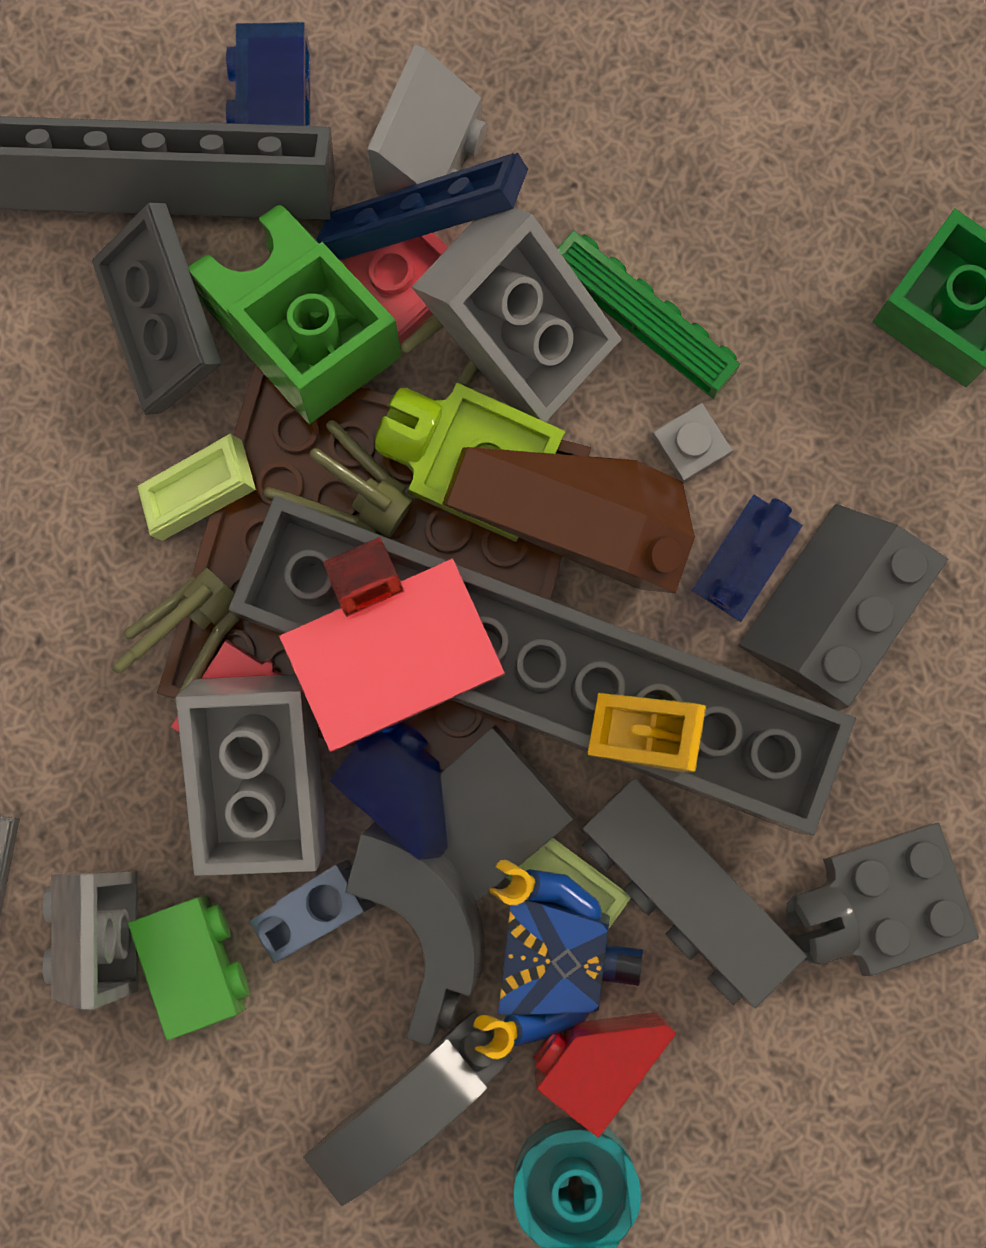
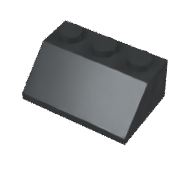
M835 504L738 646L825 706L838 711L845 709L851 705L948 561V558L899 525Z

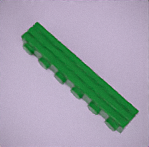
M573 230L557 248L598 307L713 400L736 374L740 363L737 361V356L732 350L724 345L719 347L709 339L708 332L699 324H690L681 316L682 313L676 305L666 300L663 302L653 294V288L646 281L640 278L634 279L626 272V267L620 260L613 256L608 258L599 250L598 244L586 234L581 236Z

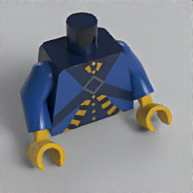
M500 860L496 868L505 874L512 875L511 883L504 889L489 888L491 894L502 902L511 905L498 1014L508 1016L505 1017L504 1021H501L490 1015H480L475 1019L473 1025L482 1031L494 1029V1037L489 1044L475 1047L477 1052L491 1059L505 1057L513 1046L547 1039L553 1034H558L584 1022L590 1012L599 1011L603 981L639 986L643 949L607 945L610 916L602 913L599 901L568 875L532 869L525 871L508 860Z

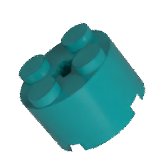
M572 1117L557 1119L543 1125L525 1140L516 1159L513 1175L515 1212L521 1228L540 1247L616 1248L630 1228L633 1227L639 1215L641 1205L639 1178L627 1148L610 1128L607 1127L601 1136L597 1138ZM572 1176H581L583 1184H586L582 1187V1197L577 1199L570 1198L568 1189L564 1188L568 1186L569 1178Z

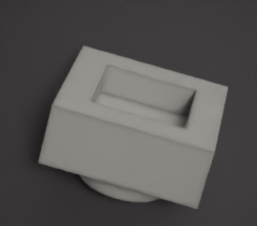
M703 403L655 430L651 436L673 472L683 484L727 458L733 452Z

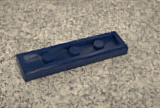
M512 153L332 211L330 220L324 221L316 241L319 244L323 242L339 260H344L513 209L528 168L519 153Z

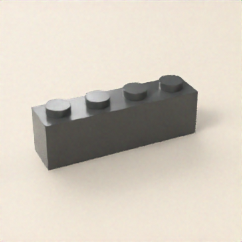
M636 778L629 780L580 828L588 837L581 847L605 872L615 865L628 878L630 883L623 891L647 916L657 909L673 925L665 933L666 936L688 959L692 960L699 953L715 969L708 977V980L733 1005L743 998L746 1003L756 1009L808 957Z

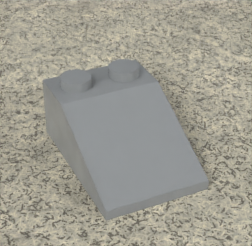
M138 871L52 874L51 886L46 887L43 895V916L46 923H51V947L46 948L44 952L43 978L46 984H51V999L80 1010H90L138 992V953L128 926L129 922L138 919Z

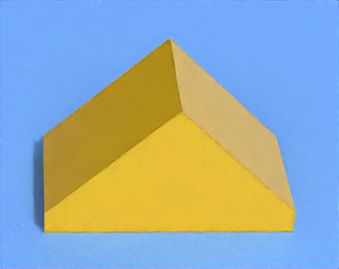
M598 693L587 755L683 773L695 772L706 706L694 703Z

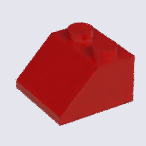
M656 1012L584 1021L565 1030L563 1034L560 1032L551 1035L541 1043L533 1056L536 1060L534 1067L537 1068L535 1070L536 1088L599 1138L676 1035V1032Z

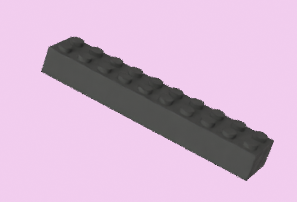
M275 495L228 610L240 619L276 633L284 634L444 563L446 560ZM456 565L505 675L450 700L588 752L598 693L704 705L706 708L695 772L683 773L617 760H606L795 833L815 835L856 717Z

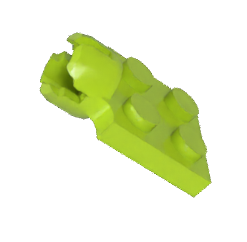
M456 383L453 392L446 400H434L409 388H399L388 404L390 410L387 417H382L378 426L375 449L381 455L404 464L411 470L413 480L408 489V494L516 542L518 537L442 505L462 448L474 447L556 454L565 431L460 383Z

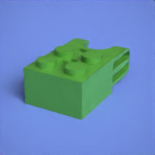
M277 205L259 217V221L265 229L266 247L271 254L270 258L262 266L252 271L238 272L222 266L212 256L207 254L194 261L188 268L203 306L308 424H311L402 357L394 317L323 242L319 244L283 206Z

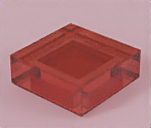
M381 537L323 561L339 604L346 617L404 592Z

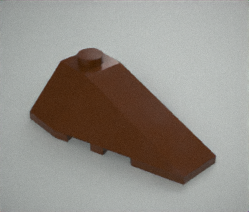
M463 447L442 505L640 590L676 593L695 539L683 482L640 461L630 459Z

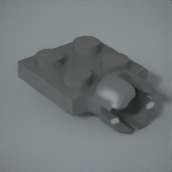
M940 823L922 826L823 859L827 870V881L823 886L797 894L787 902L786 912L789 927L803 923L804 927H811L817 924L821 926V929L793 938L795 944L808 956L805 959L808 963L824 965L847 956H853L859 965L862 976H873L979 939Z

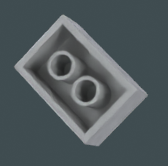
M515 207L473 220L412 286V289L504 402L544 422L549 420L622 340L533 214Z
M296 674L193 679L176 696L194 876L316 871L327 848L317 721Z

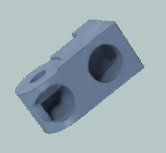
M349 860L332 866L276 901V905L249 921L273 964L376 906L373 901L345 893L352 869Z

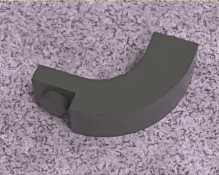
M375 821L360 836L345 893L391 908L406 919L416 932L424 952L425 970L407 1039L430 1046L440 1027L451 1028L460 1003L461 994L470 996L480 979L485 949L482 919L468 884L456 867L439 850L411 833Z
M475 1011L461 1020L387 1088L341 1121L303 1156L341 1206L357 1198L380 1182L426 1145L487 1089L486 1085L513 1059L509 1053L503 1058L491 1059L475 1050L476 1046L489 1044L494 1037L490 1030L482 1031L473 1026L475 1019L478 1017Z

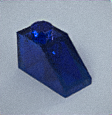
M399 722L359 740L329 781L418 860L441 857L448 848L439 761L424 749L428 741L422 734L410 725Z

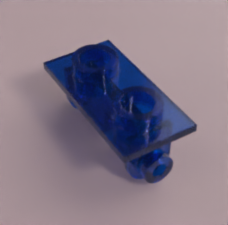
M753 494L693 587L692 592L734 619L742 622L803 526L789 517L792 512L791 507L776 498H772L770 503H767Z

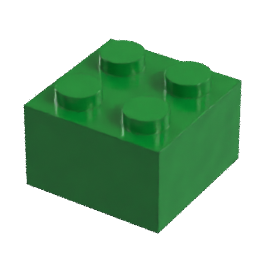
M954 208L872 323L964 387L970 385L986 369V229Z

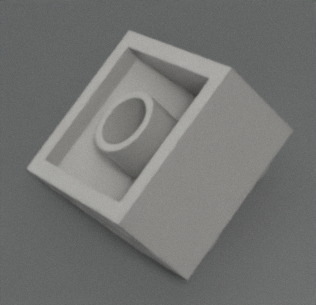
M414 45L367 148L376 195L379 196L459 171L468 153L474 156L477 155L486 135L488 124L482 121L481 97L428 50Z

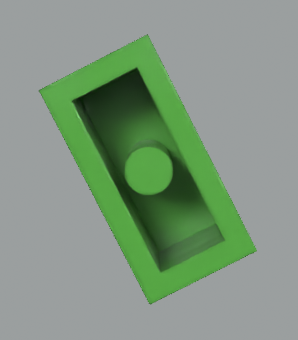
M208 895L191 899L128 923L166 1041L236 1016L246 1009L243 998L250 996L247 977L239 961L230 963L223 940L231 937L229 924L221 905L211 906Z

